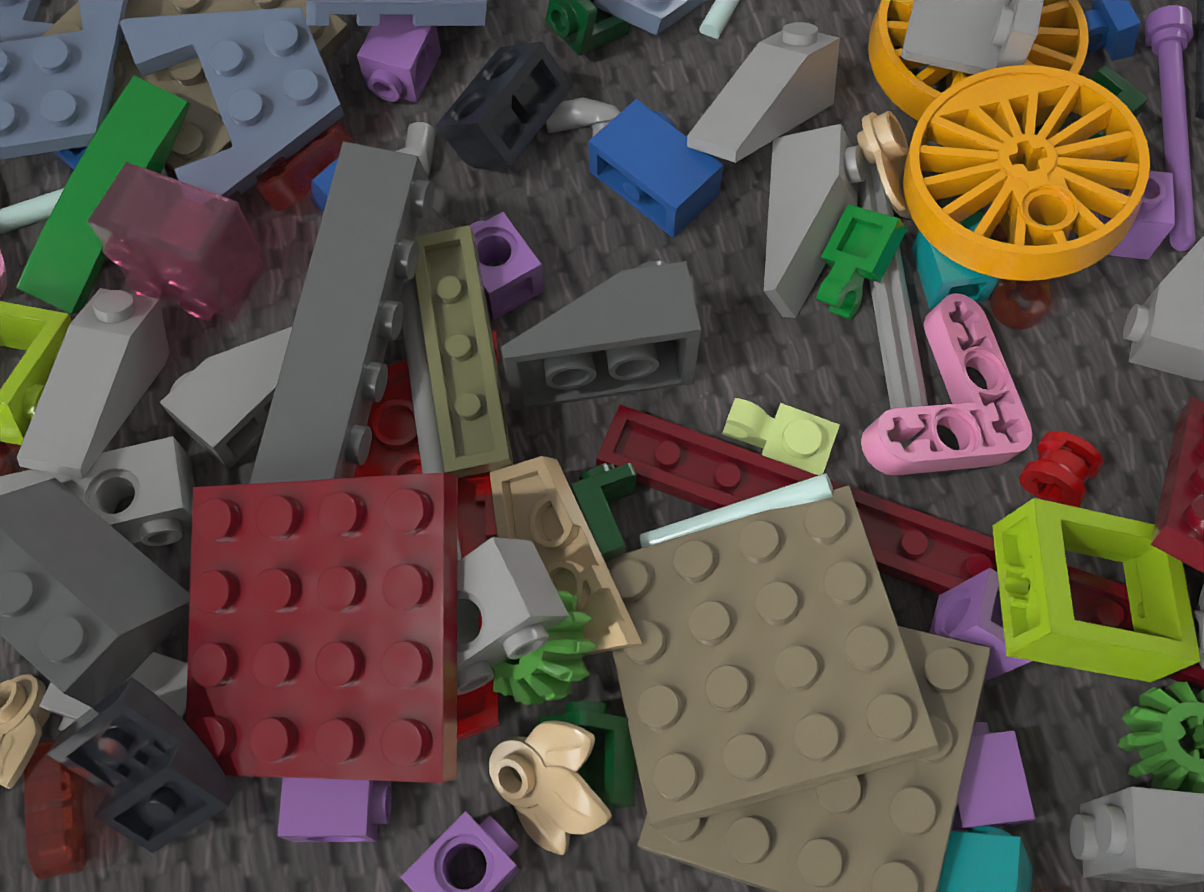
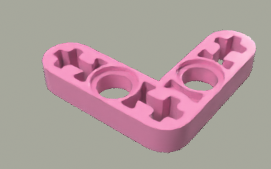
M957 293L947 295L925 316L924 329L952 404L890 409L885 411L865 429L861 438L862 451L867 461L876 470L886 475L897 476L998 466L1009 462L1031 444L1033 434L1030 422L986 314L980 305L966 295ZM966 366L976 369L983 375L986 380L987 390L978 387L971 381L967 374ZM937 425H943L955 434L959 443V450H953L941 441L937 433ZM914 436L915 441L903 449L899 442L908 441Z

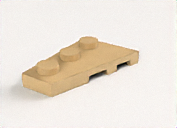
M540 456L490 472L498 538L531 540L556 590L567 591L571 595L577 596L575 612H584L593 618L584 629L583 635L584 639H588L598 647L582 656L642 644L558 460Z

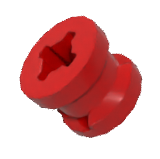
M1063 431L1047 432L1037 446V460L1028 462L1020 474L1019 480L1024 490L1039 499L1079 507L1086 497L1084 485L1086 481L1093 480L1099 474L1103 467V457L1092 444L1077 435Z

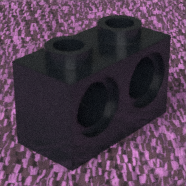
M543 42L499 47L436 124V127L465 164L473 168H511L573 88V85Z

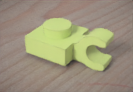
M735 398L722 434L763 448L761 453L763 456L816 475H822L840 424L780 403L775 418H772L758 405L747 400Z

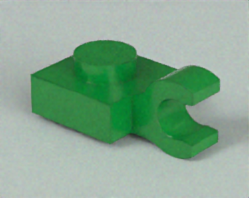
M847 204L821 255V258L829 267H832V270L822 282L816 299L819 302L830 305L829 312L851 320L858 311L862 300L864 278L881 282L907 231L900 218Z

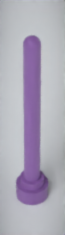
M1170 5L1151 12L1144 21L1146 46H1151L1153 54L1158 56L1165 172L1173 173L1175 225L1169 232L1170 244L1177 251H1187L1194 246L1196 237L1182 52L1187 48L1188 43L1193 37L1192 14L1189 9L1179 5Z

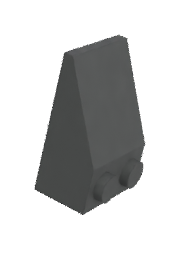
M651 261L643 263L635 269L622 270L501 346L512 411L693 384L701 327L687 262L667 264L662 261Z

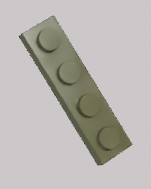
M467 225L417 236L414 241H417L419 244V258L415 279L445 473L458 475V478L514 465L475 235L471 226Z

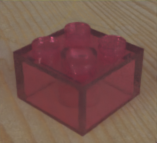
M128 162L125 163L87 221L103 243V253L119 266L126 277L125 284L132 291L140 296L159 299L161 295L177 300L182 309L202 320L209 321L213 315H217L234 322L267 266L237 201Z

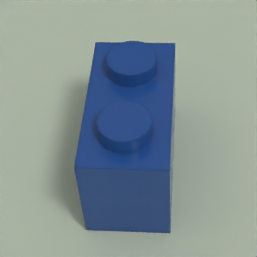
M635 99L589 140V172L672 238L680 233L719 196L724 165L714 155L687 147V137L675 128L666 115L657 111L653 112L638 99Z

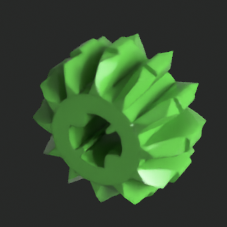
M557 590L569 616L546 631L549 640L542 647L520 658L509 659L507 657L491 668L495 674L494 692L502 693L505 696L513 695L515 702H522L526 705L542 704L543 700H559L566 697V695L572 694V681H581L582 678L590 675L581 658L583 654L590 653L598 646L588 639H584L583 631L593 618L584 612H575L577 596L571 595L567 591Z
M1174 682L1166 686L1165 691L1153 687L1139 695L1140 699H1138L1140 707L1134 706L1126 710L1121 718L1135 733L1121 737L1117 746L1129 752L1138 751L1141 757L1140 761L1131 765L1128 775L1137 778L1152 772L1154 776L1151 780V789L1204 794V689L1193 694L1188 682ZM1184 735L1189 738L1191 743L1185 751L1181 748L1178 741Z

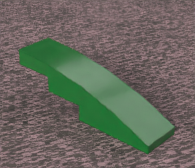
M135 75L132 77L103 120L72 172L41 231L18 281L17 289L70 314H79L90 295L104 260L114 261L136 208L146 209L191 106L190 102Z

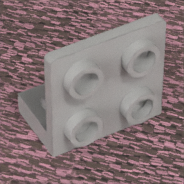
M914 0L901 57L906 60L969 74H976L1004 66L1024 65L1038 34L1044 0Z

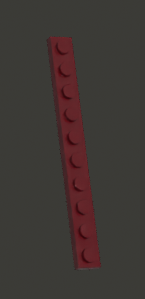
M621 404L618 406L596 458V466L614 464L616 468L632 463L637 474L636 483L712 511L819 476ZM830 480L833 490L846 486ZM850 487L879 572L938 594L952 589L988 568L997 572L994 538ZM1067 565L1074 620L1134 632L1127 586ZM1199 662L1165 676L1177 682H1188L1189 686L1193 688L1204 689V670Z

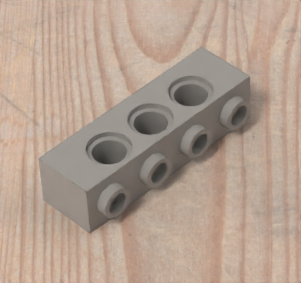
M173 436L103 452L83 479L34 469L0 476V495L49 479H58L131 544L142 541L143 544L150 546L167 545L180 540L183 536L182 531L192 529L193 487H195L190 456ZM135 495L133 502L127 509L114 514L120 501L128 496Z
M492 537L457 562V695L471 692L492 680L494 673L491 668L505 658H520L542 647L549 640L546 631L569 616L531 540ZM479 612H481L482 615L481 630H479L478 626Z

